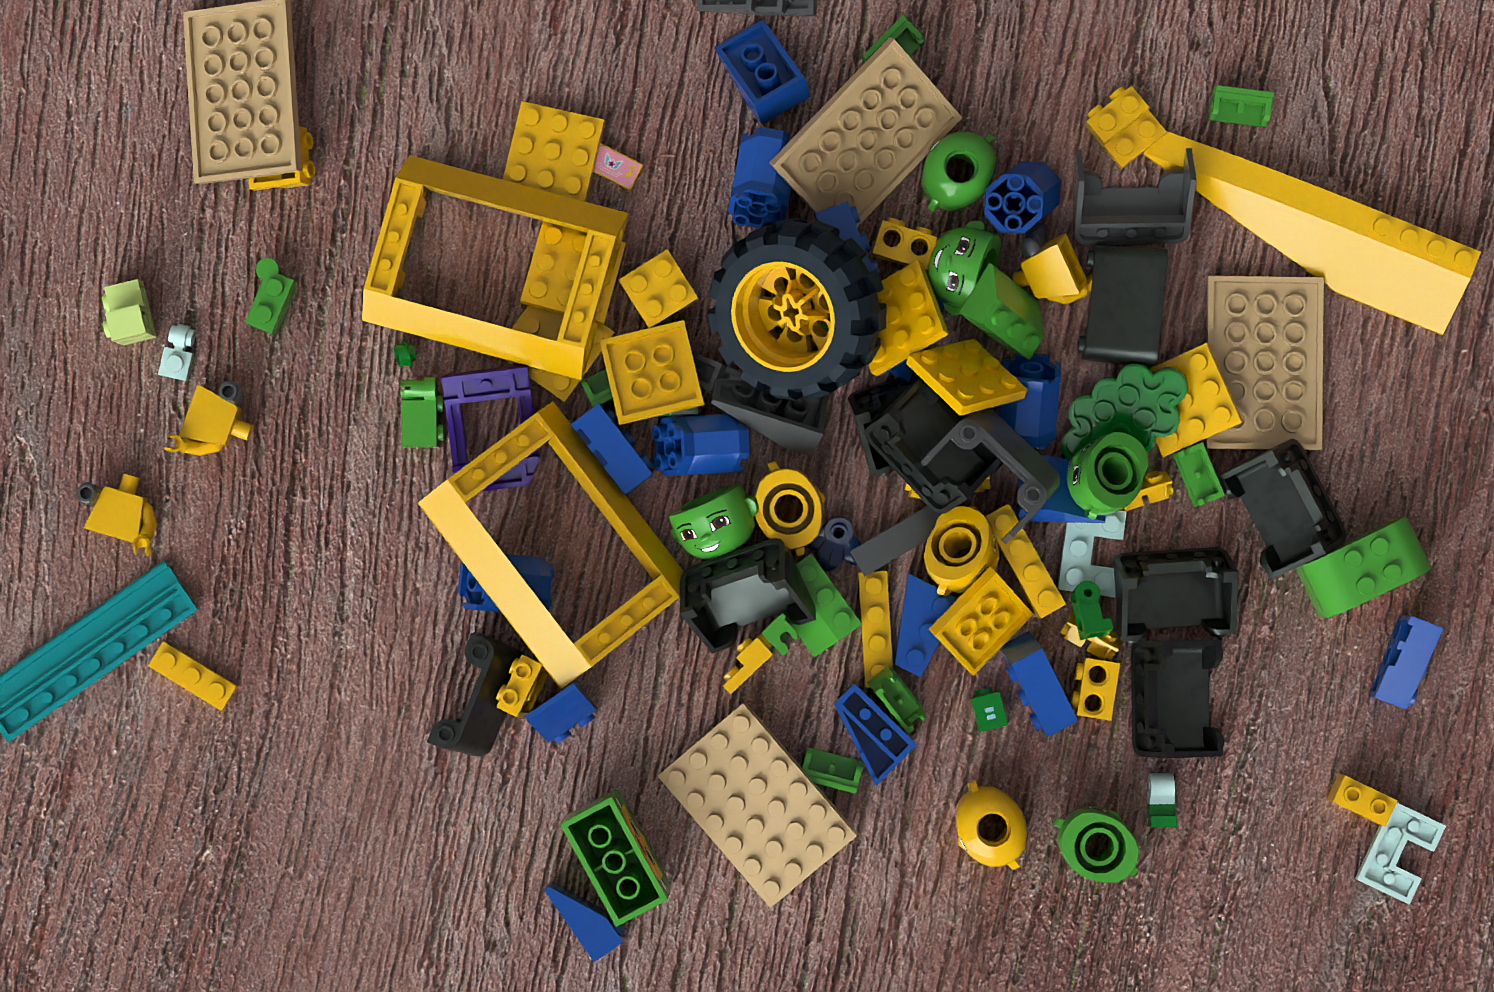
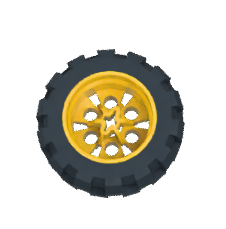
M801 218L783 219L750 232L744 239L735 242L722 257L721 266L723 268L714 272L709 290V298L716 300V306L708 310L711 333L719 332L723 343L717 349L728 366L736 363L743 370L740 378L759 391L770 387V394L772 396L795 401L802 396L815 399L830 394L859 376L862 368L872 362L881 346V338L878 337V333L886 329L887 305L878 301L877 293L884 290L877 268L869 271L862 260L867 253L852 238L845 241L838 237L840 230L834 226L818 220L809 224ZM783 278L788 280L787 288L783 283ZM765 289L772 292L776 296L774 298L766 297ZM811 300L814 303V309H812ZM822 321L828 325V332L823 329ZM777 326H779L781 329L785 327L781 335H779L774 328H776ZM812 337H813V339H814V341H815V343H816V346H817V348H818L817 351H812V345H811V338H812Z

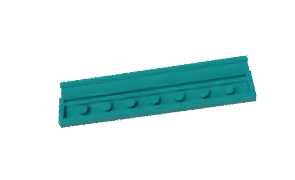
M163 560L0 675V733L7 743L16 739L200 610L166 560Z

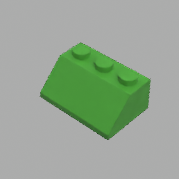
M989 263L959 313L1006 350L1030 360L1044 337L1040 303L998 268Z
M809 554L798 562L796 566L815 604L816 620L796 625L789 620L787 612L783 614L813 657H816L862 625V623L813 555Z

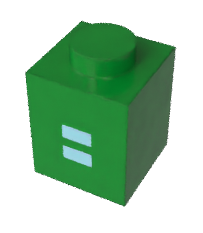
M991 687L976 690V696L971 697L970 702L978 732L981 733L1007 726L1008 722L1000 691L992 692Z

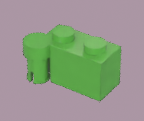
M263 258L257 263L255 269L262 282L245 323L277 336L299 283L282 276L280 266L276 261L271 258Z
M424 377V380L401 379L400 387L410 388L400 390L401 398H404L401 400L402 447L439 448V441H444L445 436L444 424H439V412H444V395H439L437 378Z

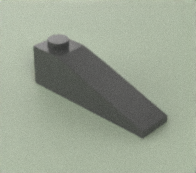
M716 379L711 402L713 405L782 447L809 456L813 455L823 436L829 394L815 399L802 396L795 401L772 396L770 394V387L759 391L746 381Z

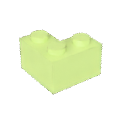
M135 279L104 287L106 295L102 296V301L106 311V320L103 321V328L107 338L111 337L113 342L124 346L157 337L143 281Z

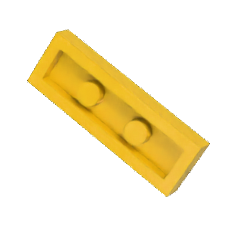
M166 641L161 643L148 665L220 711L225 709L238 688L233 682Z

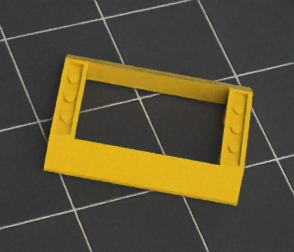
M409 155L395 177L364 285L362 321L582 381L598 326L594 322L609 268L614 270L629 213ZM427 189L587 232L557 341L396 298L398 290H402L406 273L402 271V266L416 217H423L427 203L425 201Z
M554 402L539 410L418 502V505L560 689L594 666L680 597V579L684 571ZM547 441L652 579H655L631 596L632 598L595 627L580 636L574 643L571 642L465 504Z

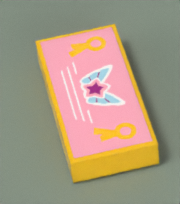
M600 143L594 173L631 191L644 165Z

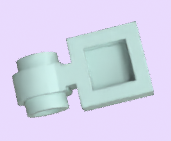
M183 324L171 326L168 341L172 342L175 347L174 349L164 347L158 375L188 382L194 353L185 352V348L193 346L196 331L192 330L191 326Z

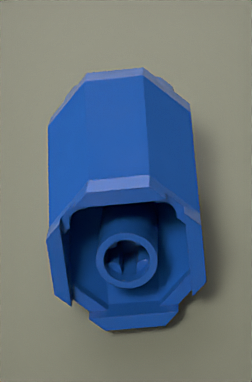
M766 127L755 129L754 134L748 136L749 132L742 135L728 212L733 215V222L740 226L761 228L786 218L791 186L769 162L789 142V135L785 131Z
M1021 161L985 190L984 216L999 233L1025 234L1059 205L1061 179L1046 163Z
M1034 353L1030 360L1015 354V360L1009 361V357L1003 359V367L1015 376L1028 390L1024 399L999 405L998 415L1031 447L1045 449L1048 447L1049 442L1055 440L1061 364L1055 361V365L1049 362L1050 357L1045 354Z
M730 414L662 418L660 425H654L652 429V437L655 443L653 464L657 471L663 472L664 476L742 472L744 466L739 465L750 454L749 430L746 425H740L738 419Z
M505 554L541 603L549 610L552 605V597L550 595L551 581L555 573L553 565L547 564L546 559L543 557ZM462 563L459 573L458 592L460 596H464L467 600V603L462 602L464 609L501 612L465 564Z

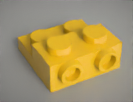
M1132 85L1126 90L1123 86L1118 88L1109 97L1112 101L1104 108L1101 104L1094 107L1087 114L1090 119L1086 121L1085 125L1121 170L1167 133L1149 111L1150 107Z
M299 126L302 172L248 178L250 190L311 185V178L315 176L314 163L309 161V149L313 147V137L310 132H307V128Z
M762 633L754 640L748 637L736 648L739 651L736 658L743 666L739 669L735 665L723 676L726 680L723 687L730 695L773 655L769 650L773 645Z
M522 654L520 659L516 658L513 661L509 673L512 674L507 685L503 684L496 697V700L499 701L496 706L497 708L518 718H525L532 711L549 676V673L538 660Z

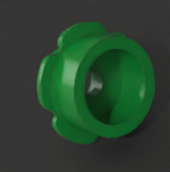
M402 340L400 344L394 345V354L398 366L404 367L408 365L411 368V361L416 360L413 345H407L405 340Z

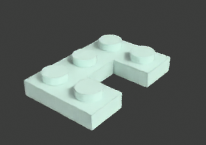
M1117 511L1106 515L1105 523H1066L1057 584L1058 590L1073 592L1081 582L1092 581L1099 587L1100 596L1115 597L1114 568L1090 564L1094 537L1123 540L1126 511Z
M1396 803L1386 827L1379 826L1355 879L1410 905L1422 878L1397 867L1396 864L1407 840L1434 852L1446 825Z

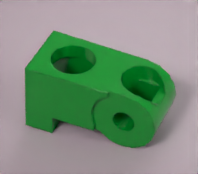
M1092 581L1081 582L1071 594V604L1080 640L1106 636L1114 629L1111 618L1103 619L1098 601L1100 589Z

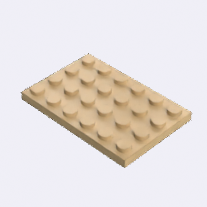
M262 0L183 12L194 183L207 184L302 172L291 0Z
M889 37L781 149L769 164L815 213L848 201L850 207L855 205L860 218V222L856 223L858 227L929 153L931 145L944 138L963 117L896 40Z
M1207 276L1206 343H1209L1243 422L1206 438L1205 449L1269 450L1289 439H1295L1302 445L1304 450H1322L1324 277Z
M745 701L658 775V778L770 908L858 835L857 831L821 789L809 778L808 774Z

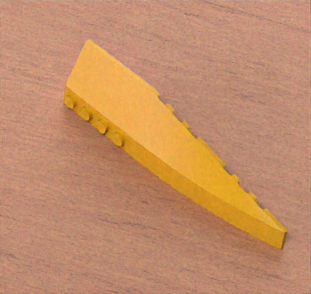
M1168 131L1162 138L1144 151L1143 154L1164 170L1170 171L1183 170L1186 148H1192L1196 173L1195 192L1197 191L1218 209H1222L1229 214L1232 219L1268 245H1272L1279 250L1286 258L1304 268L1311 276L1324 277V284L1335 293L1440 335L1444 334L1481 254V251L1346 197Z

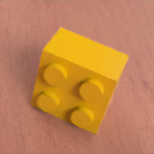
M668 249L619 279L621 286L648 328L662 325L699 301Z

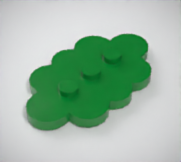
M1132 362L1125 365L1119 371L1117 378L1104 377L1095 384L1092 394L1080 395L1071 403L1069 420L1072 427L1064 433L1061 441L1063 455L1068 460H1071L1081 448L1112 432H1124L1133 436L1143 445L1146 452H1149L1155 444L1156 437H1166L1177 430L1180 423V413L1176 405L1185 398L1187 393L1188 381L1186 376L1174 367H1164L1153 373L1147 365Z

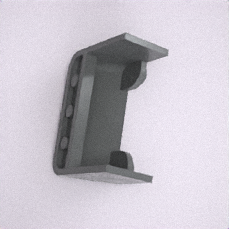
M1186 148L1183 170H1170L1162 174L1159 178L1158 187L1102 188L1101 177L1095 172L1084 171L1082 151L1075 150L1073 171V231L1075 240L1084 245L1177 244L1186 240L1190 232L1196 187L1192 148Z
M991 408L966 414L920 462L925 467L950 440L958 447L966 450L973 449L982 442L1024 483L1017 491V501L1027 513L1001 539L1005 544L1044 506L1060 486L1059 473Z

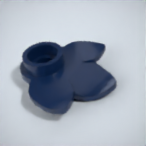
M837 516L831 518L825 526H822L819 536L805 547L818 550L819 564L826 572L838 567L843 560L852 565H857L850 551L860 546L861 542L853 535L851 522L845 517ZM835 528H842L844 534L841 536L835 535L833 532Z

